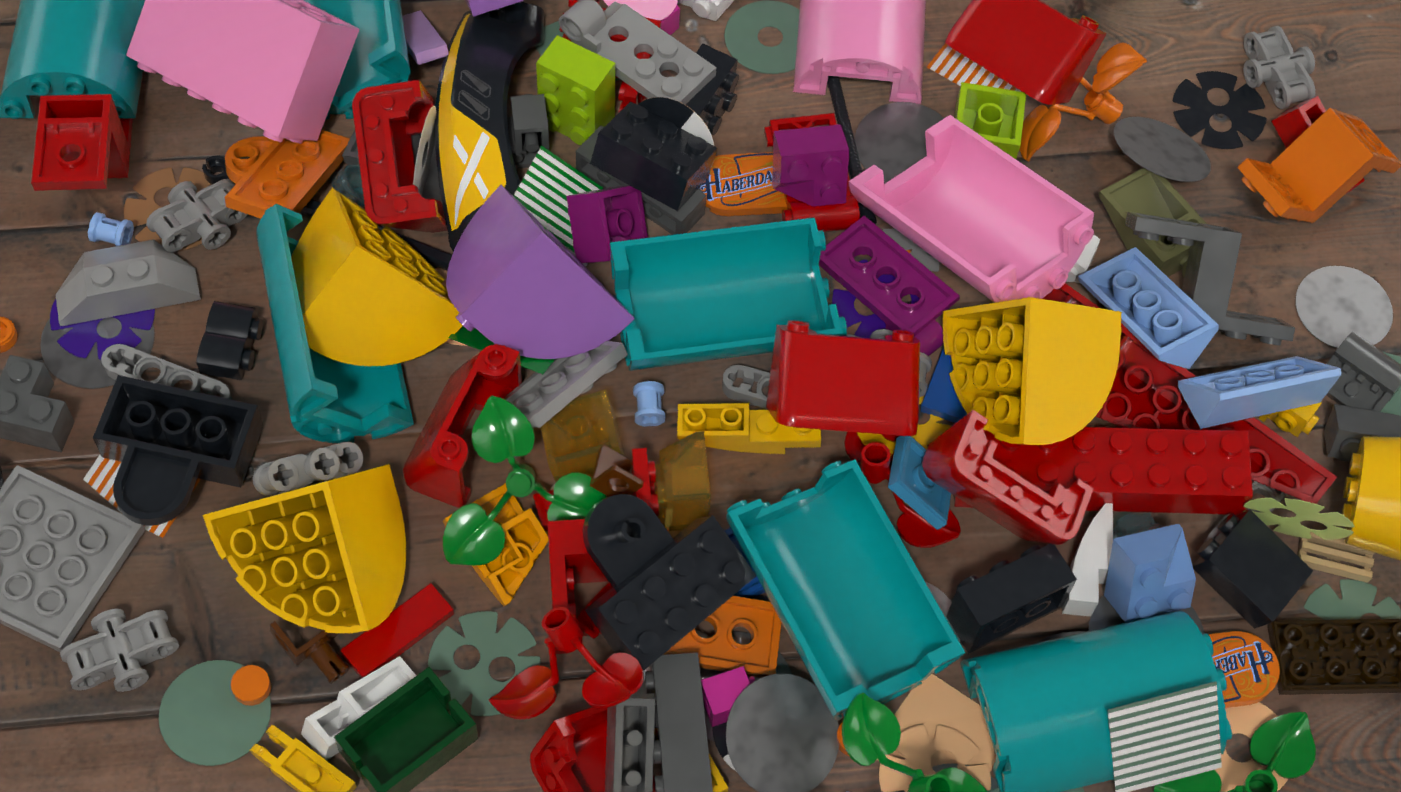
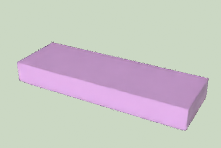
M421 10L403 15L407 50L417 64L420 65L449 55L447 44Z

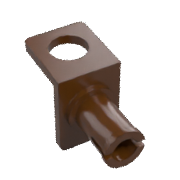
M605 445L599 448L593 474L590 475L592 477L591 487L608 497L618 494L632 495L642 488L643 481L630 474L632 465L630 459Z
M275 621L270 624L271 634L296 666L305 659L311 658L330 684L338 680V674L342 677L350 669L329 644L338 633H327L323 630L297 649Z

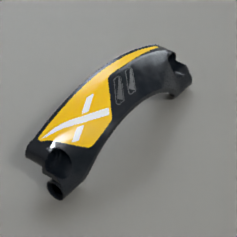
M518 2L473 16L471 11H467L463 14L448 45L449 55L444 57L436 95L435 151L442 206L448 230L449 244L453 252L467 225L491 194L502 185L514 196L521 183L511 151L507 122V99L511 76L520 57L529 48L539 47L543 44L544 11L537 5Z

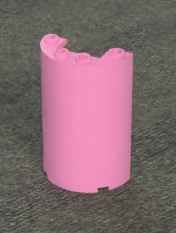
M800 0L793 92L825 95L828 76L890 81L889 101L921 104L926 0Z
M951 115L925 131L927 156L884 184L883 170L876 165H872L848 181L851 193L859 203L994 303L1028 297L1042 299L1053 289L1061 288L1067 281L1068 273L1079 259L1085 245L1090 242L1094 234L1092 229L1093 211Z

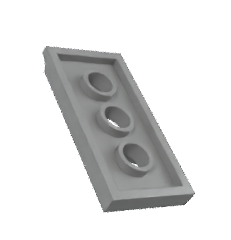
M579 0L559 18V25L571 42L615 62V76L648 99L665 97L686 104L716 76V67L626 4L614 1L603 11L595 0ZM620 34L627 39L622 42H615L610 37ZM640 52H647L652 57L649 59H638L635 55ZM673 70L678 75L675 77H664L661 75V72Z
M605 341L599 347L585 353L555 359L543 375L535 372L503 399L520 409L528 418L532 427L540 428L577 396L588 392L593 387V383L601 376L613 371L617 367V363L628 354L623 343Z

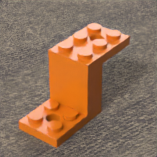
M1329 108L1271 164L1246 158L1237 168L1244 175L1241 178L1242 182L1252 192L1256 193L1258 191L1264 197L1263 205L1273 216L1284 217L1288 220L1295 219L1298 222L1314 223L1373 168L1378 172L1383 170L1394 174L1401 167V161L1361 118Z

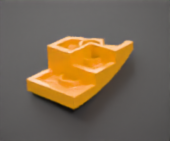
M506 483L472 503L480 505L488 516L507 491ZM513 495L493 519V521H496L503 527L505 532V545L502 552L496 559L487 564L472 565L503 607L511 602L536 559L548 543V536L532 509L529 508L523 511ZM452 514L443 520L445 526Z

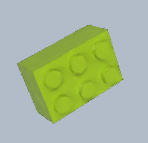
M559 35L554 38L536 62L537 95L544 94L548 130L552 132L557 131L569 137L576 144L582 145L600 126L605 127L615 117L616 63Z

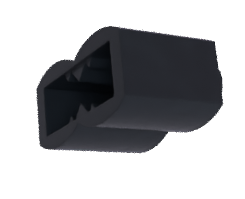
M218 301L213 302L208 315L206 330L197 354L196 363L200 374L242 380L245 370L250 371L252 369L254 350L250 349L254 340L260 339L263 328V321L258 318L255 307Z

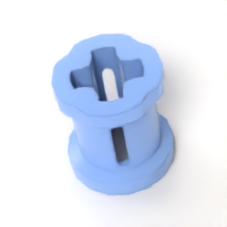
M96 212L90 220L88 238L92 242L104 241L116 246L130 244L134 225L131 220L124 219L123 221L107 218L103 213Z
M645 381L637 383L633 387V395L637 398L636 424L647 427L658 426L665 422V412L662 410L661 396L664 395L665 391L661 383Z

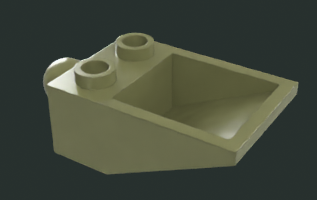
M1142 168L1101 190L1099 197L1127 251L1136 247L1167 277L1182 270L1184 278L1190 246L1172 243V241L1167 240L1165 235H1160L1159 241L1139 238L1138 235L1133 234V229L1125 225L1127 212L1207 224L1167 179Z

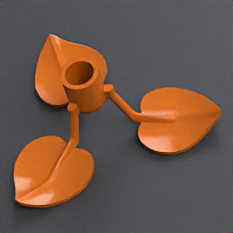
M1118 43L1111 47L1097 64V73L1093 76V84L1091 85L1084 77L1080 81L1089 91L1084 98L1087 111L1059 104L1051 105L1050 108L1045 105H1039L1025 118L1019 149L1022 157L1029 162L1033 154L1055 134L1061 123L1060 111L1085 116L1091 121L1096 116L1105 124L1115 122L1123 111V104L1110 94L1108 90L1147 62L1146 58L1127 43Z

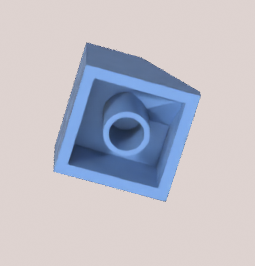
M1179 524L1113 538L1104 596L1125 623L1191 607L1196 577L1183 528Z

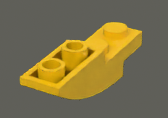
M749 403L678 404L677 438L679 440L722 450L765 454H785V448L821 447V429L781 425L774 420L768 410H749Z

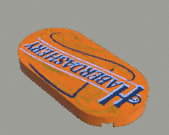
M773 152L715 156L708 179L699 187L706 195V207L710 208V212L720 216L779 214L782 213V210H786L787 204L784 193L773 189L772 186Z
M1231 631L1208 634L1213 644L1214 652L1212 658L1216 669L1221 668L1226 679L1227 689L1222 691L1225 708L1252 705L1262 701L1275 688L1280 674L1279 662L1272 648L1264 640L1248 632Z

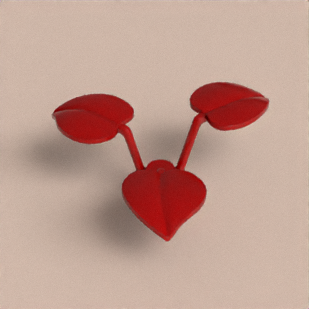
M847 432L844 441L845 451L850 459L861 462L860 468L867 481L872 484H878L886 479L889 482L890 462L893 461V455L890 457L889 448L879 442L864 445L857 432ZM882 434L885 439L896 442V438L899 437L897 435ZM893 492L898 508L903 512L897 520V530L901 538L908 544L919 548H931L957 539L961 534L959 522L950 509L947 525L936 530L910 506H906L903 500Z
M610 582L587 604L578 619L565 607L554 608L543 617L542 627L549 636L544 640V643L548 647L551 670L546 666L536 665L516 675L503 690L489 698V702L497 711L514 719H531L545 712L555 702L557 693L553 686L559 682L555 647L566 653L574 652L578 649L596 671L586 678L582 686V695L585 701L592 707L608 708L629 699L632 694H635L640 689L644 673L639 661L635 657L627 653H615L601 666L582 644L583 636H589L594 639L598 637L599 633L601 634L584 610L613 587Z

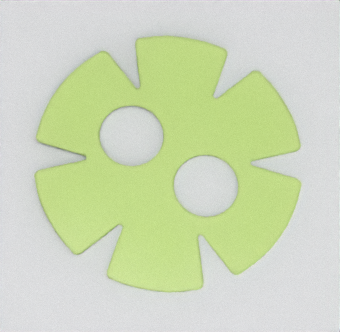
M1259 498L1244 504L1246 508L1260 511L1253 513L1266 525H1279L1273 531L1286 535L1312 539L1310 533L1312 532L1324 540L1345 538L1354 533L1351 530L1336 527H1355L1347 517L1338 512L1319 513L1325 507L1314 503L1285 498L1286 506L1273 498ZM1270 509H1287L1294 512L1296 516L1281 517L1271 513ZM1300 522H1319L1327 526V529H1310L1301 525Z

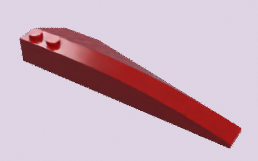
M1066 283L1059 289H1053L1042 298L1100 308ZM1121 323L1120 353L1116 376L1111 391L1096 417L1123 428L1248 431L1252 480L1314 504L1319 502L1337 478L1336 475L1254 417L1200 429L1178 388L1179 380L1197 376L1183 367L1159 361Z

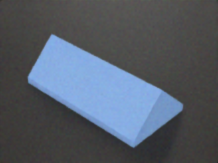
M1136 247L1078 276V281L1108 310L1122 312L1121 323L1159 361L1190 369L1219 330V325Z
M1294 356L1179 380L1178 388L1200 429L1320 403L1341 376V368Z

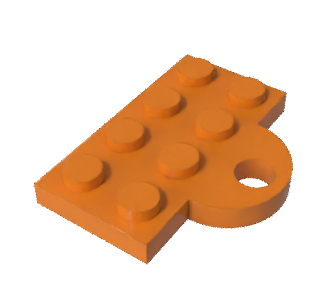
M321 130L317 141L303 140L301 144L286 138L283 139V142H278L265 136L249 137L234 143L225 154L227 176L235 183V186L225 196L226 207L260 219L265 214V211L275 204L300 213L344 160L342 154L350 138ZM241 157H250L248 159H240Z

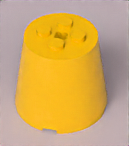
M1363 436L1357 453H1352L1349 474L1352 477H1346L1343 498H1347L1348 503H1344L1342 515L1347 517L1355 526L1345 527V529L1351 530L1354 533L1345 537L1344 541L1346 544L1401 561V437Z

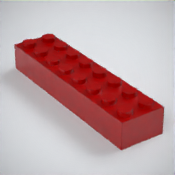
M1084 427L1075 435L1060 442L1046 445H1023L1000 441L991 432L984 430L988 442L993 440L998 443L992 458L1045 493L1049 494L1050 489L1058 483L1064 486V489H1067L1078 479L1093 487L1094 490L1086 511H1100L1105 503H1113V511L1227 515L1234 513L1239 515L1243 511L1248 510V508L1244 507V504L1251 501L1253 497L1248 431ZM955 496V507L973 508Z

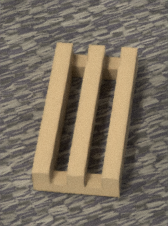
M1310 532L1312 539L1300 538L1298 556L1311 569L1366 583L1372 579L1373 571H1371V568L1374 565V559L1372 558L1374 552L1346 544L1345 538L1324 540ZM1307 552L1327 557V559L1338 562L1345 561L1361 565L1362 569L1307 555Z

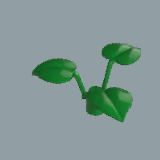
M490 396L483 410L476 419L472 430V444L477 454L488 462L499 463L506 458L508 459L512 468L506 478L507 491L488 516L485 510L476 503L463 505L452 514L443 535V551L446 560L450 564L483 565L493 561L500 555L505 545V532L503 527L496 521H493V519L499 514L512 495L525 497L533 490L537 491L546 500L552 502L547 512L548 521L585 519L590 509L597 502L607 498V495L590 486L592 477L585 473L571 472L559 478L554 485V495L548 493L541 483L536 482L534 469L527 464H520L514 458V456H525L533 449L535 441L533 427L520 409L511 402L497 396Z
M865 693L856 695L849 704L842 724V740L848 755L857 764L869 766L878 759L882 765L912 776L913 780L908 787V792H988L975 778L958 768H943L935 774L924 775L921 769L914 770L889 760L885 755L891 754L897 749L901 737L900 725L895 715L884 704L871 699Z
M1293 712L1283 714L1261 725L1251 738L1250 755L1255 762L1267 766L1266 769L1251 772L1243 786H1236L1227 792H1277L1278 784L1272 774L1273 770L1279 776L1287 779H1294L1306 774L1313 766L1316 756L1315 742L1307 713ZM1210 770L1157 784L1154 786V792H1220L1222 782L1219 774L1215 770Z

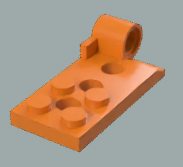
M732 596L704 620L713 625L715 630L713 637L702 638L696 633L694 628L663 654L698 652L700 668L727 672L744 666L747 676L762 678L776 674L782 622L771 602ZM736 627L746 628L751 634V642L745 645L735 642L732 637V629Z

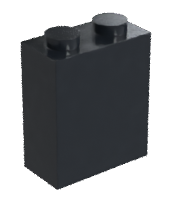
M1247 510L1237 516L1232 513L1219 524L1218 529L1221 532L1215 539H1209L1200 547L1197 552L1200 558L1193 565V569L1255 629L1272 623L1313 570L1251 510Z

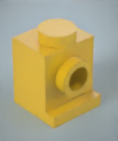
M1322 402L1262 415L1258 419L1265 422L1269 418L1281 430L1290 432L1298 438L1301 432L1309 435L1320 418L1315 413Z

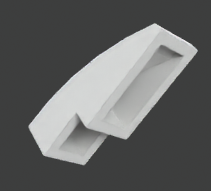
M1105 503L1096 514L1074 554L1069 568L1077 580L1062 607V614L1091 617L1099 603V584H1106L1113 544V503Z
M400 656L339 691L337 700L306 717L301 735L314 751L327 761L339 753L334 739L335 735L413 679L416 674Z

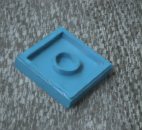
M899 436L896 438L888 488L938 530L947 525L951 493L931 481L923 471L922 462L926 449L911 436Z

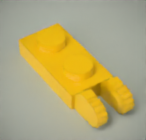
M271 725L266 733L274 743L279 744L285 749L282 754L276 758L265 747L256 743L250 749L253 756L297 792H353L357 787L352 779L296 737L293 740L274 725Z

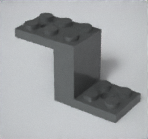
M1127 212L1125 225L1133 229V234L1138 235L1139 238L1159 241V236L1165 235L1167 240L1172 241V243L1190 246L1182 291L1219 325V331L1226 333L1225 336L1246 340L1247 334H1250L1255 338H1259L1260 342L1273 345H1281L1282 340L1293 341L1295 327L1282 319L1227 310L1242 233L1228 227Z

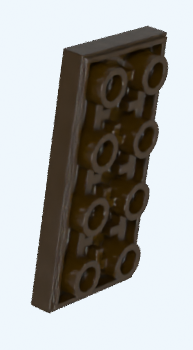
M1401 619L1274 620L1267 625L1270 645L1279 662L1280 674L1277 682L1279 695L1401 693Z

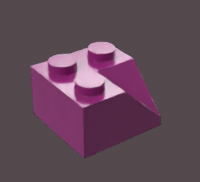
M841 125L774 131L773 189L811 206L846 203L849 147Z
M632 186L609 187L566 196L573 236V248L576 258L581 263L611 261L610 242L648 238L641 191Z

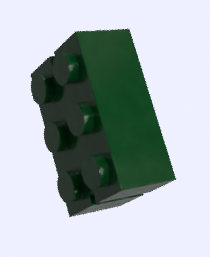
M428 667L335 735L334 739L339 753L359 778L362 777L364 785L370 792H409L478 740V733L473 719L455 698L451 700L450 691L432 669Z

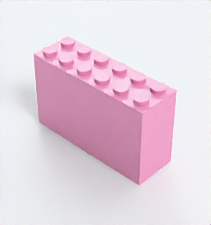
M145 0L126 56L137 61L138 68L149 73L156 74L158 72L163 75L162 81L176 87L183 86L187 88L188 95L205 101L208 99L213 102L212 108L226 114L233 113L239 116L237 121L241 124L263 129L265 137L278 142H283V139L286 138L301 144L303 140H318L360 29L304 0Z

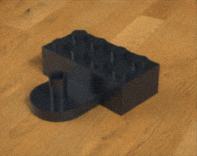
M118 375L94 433L93 440L102 458L121 461L113 485L114 498L120 511L132 522L152 526L166 523L177 517L184 510L189 502L197 478L241 488L261 434L263 422L258 405Z
M618 494L597 502L590 509L584 521L583 540L587 552L613 586L584 611L614 652L632 655L639 661L643 671L757 576L713 515L695 519L672 538L646 502L632 495Z

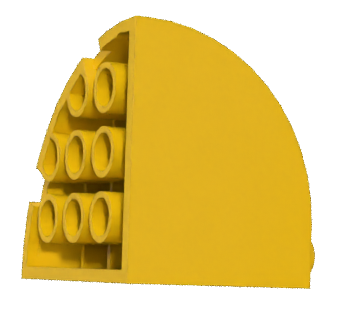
M332 187L310 219L291 257L309 348L327 358L346 364L386 366L415 359L442 345L450 339L448 337L451 334H455L463 326L456 319L459 312L452 304L447 289L442 284L445 279L389 227L380 230L378 225L367 216L364 208Z
M1033 297L943 311L945 355H951L954 369L949 375L963 408L967 414L974 410L987 418V424L983 429L995 435L996 439L1011 444L1046 445L1063 441L1075 435L1097 415L1113 386L1119 362L1122 312Z
M389 464L203 515L216 551L222 560H228L238 575L235 578L236 581L266 609L291 623L304 628L311 626L322 629L327 633L369 631L387 619L398 601L406 569V536L400 501Z

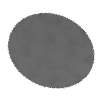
M911 102L889 103L872 110L862 119L855 134V143L861 164L865 169L876 165L883 170L884 182L887 183L927 156L925 131L943 120L944 117L926 106Z
M1145 117L1124 118L1118 121L1114 127V137L1122 151L1134 162L1159 176L1176 181L1195 182L1206 178L1211 171V163L1205 151L1192 138L1175 127Z
M113 317L105 318L97 325L99 336L107 339L117 336L122 329L121 322ZM49 318L42 332L40 346L44 363L51 373L61 381L80 388L95 389L114 385L116 380L107 375L102 365V360L98 359L97 342L93 345L87 358L77 357L66 351L57 342L60 337L73 328L52 331ZM153 324L148 331L129 327L142 340L135 349L150 354L155 337ZM124 357L120 361H112L114 367L119 363L127 365Z
M792 674L768 675L751 683L734 702L726 726L728 754L739 776L758 792H809L826 778L835 763L839 749L837 741L839 724L832 717L816 685Z

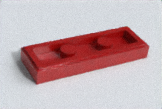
M430 583L392 611L380 625L365 631L340 650L341 654L362 679L396 659L454 615V609Z

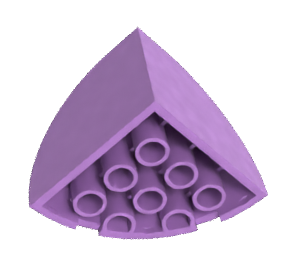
M502 185L491 194L471 219L461 235L449 263L446 288L452 304L459 312L456 319L468 331L471 332L476 328L494 344L520 352V356L536 359H559L582 354L599 347L605 341H609L635 319L609 293L603 284L548 229L545 230L544 226Z

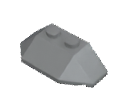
M154 239L84 252L55 294L60 326L201 300L196 269L173 252L166 251Z

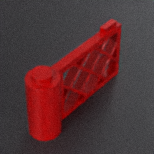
M834 113L770 120L769 126L764 127L767 147L773 146L774 131L810 128L820 125H837ZM849 174L847 177L846 203L811 206L784 194L787 209L782 210V221L815 217L818 231L828 232L848 229L860 219L858 201L852 195L849 187Z

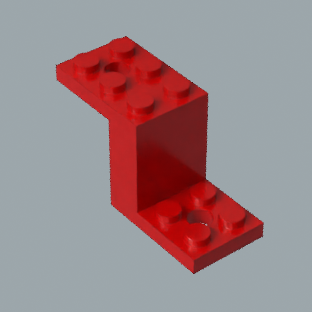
M111 94L40 96L31 179L34 191L107 189V178H128L133 118L119 119Z
M647 448L632 449L631 474L641 479L643 486L633 493L632 496L646 502L654 513L659 516L658 495L655 494L654 485L656 483L655 461H648ZM585 519L547 521L552 609L565 607L576 617L574 584L609 581L585 547L583 540ZM555 647L556 654H568Z

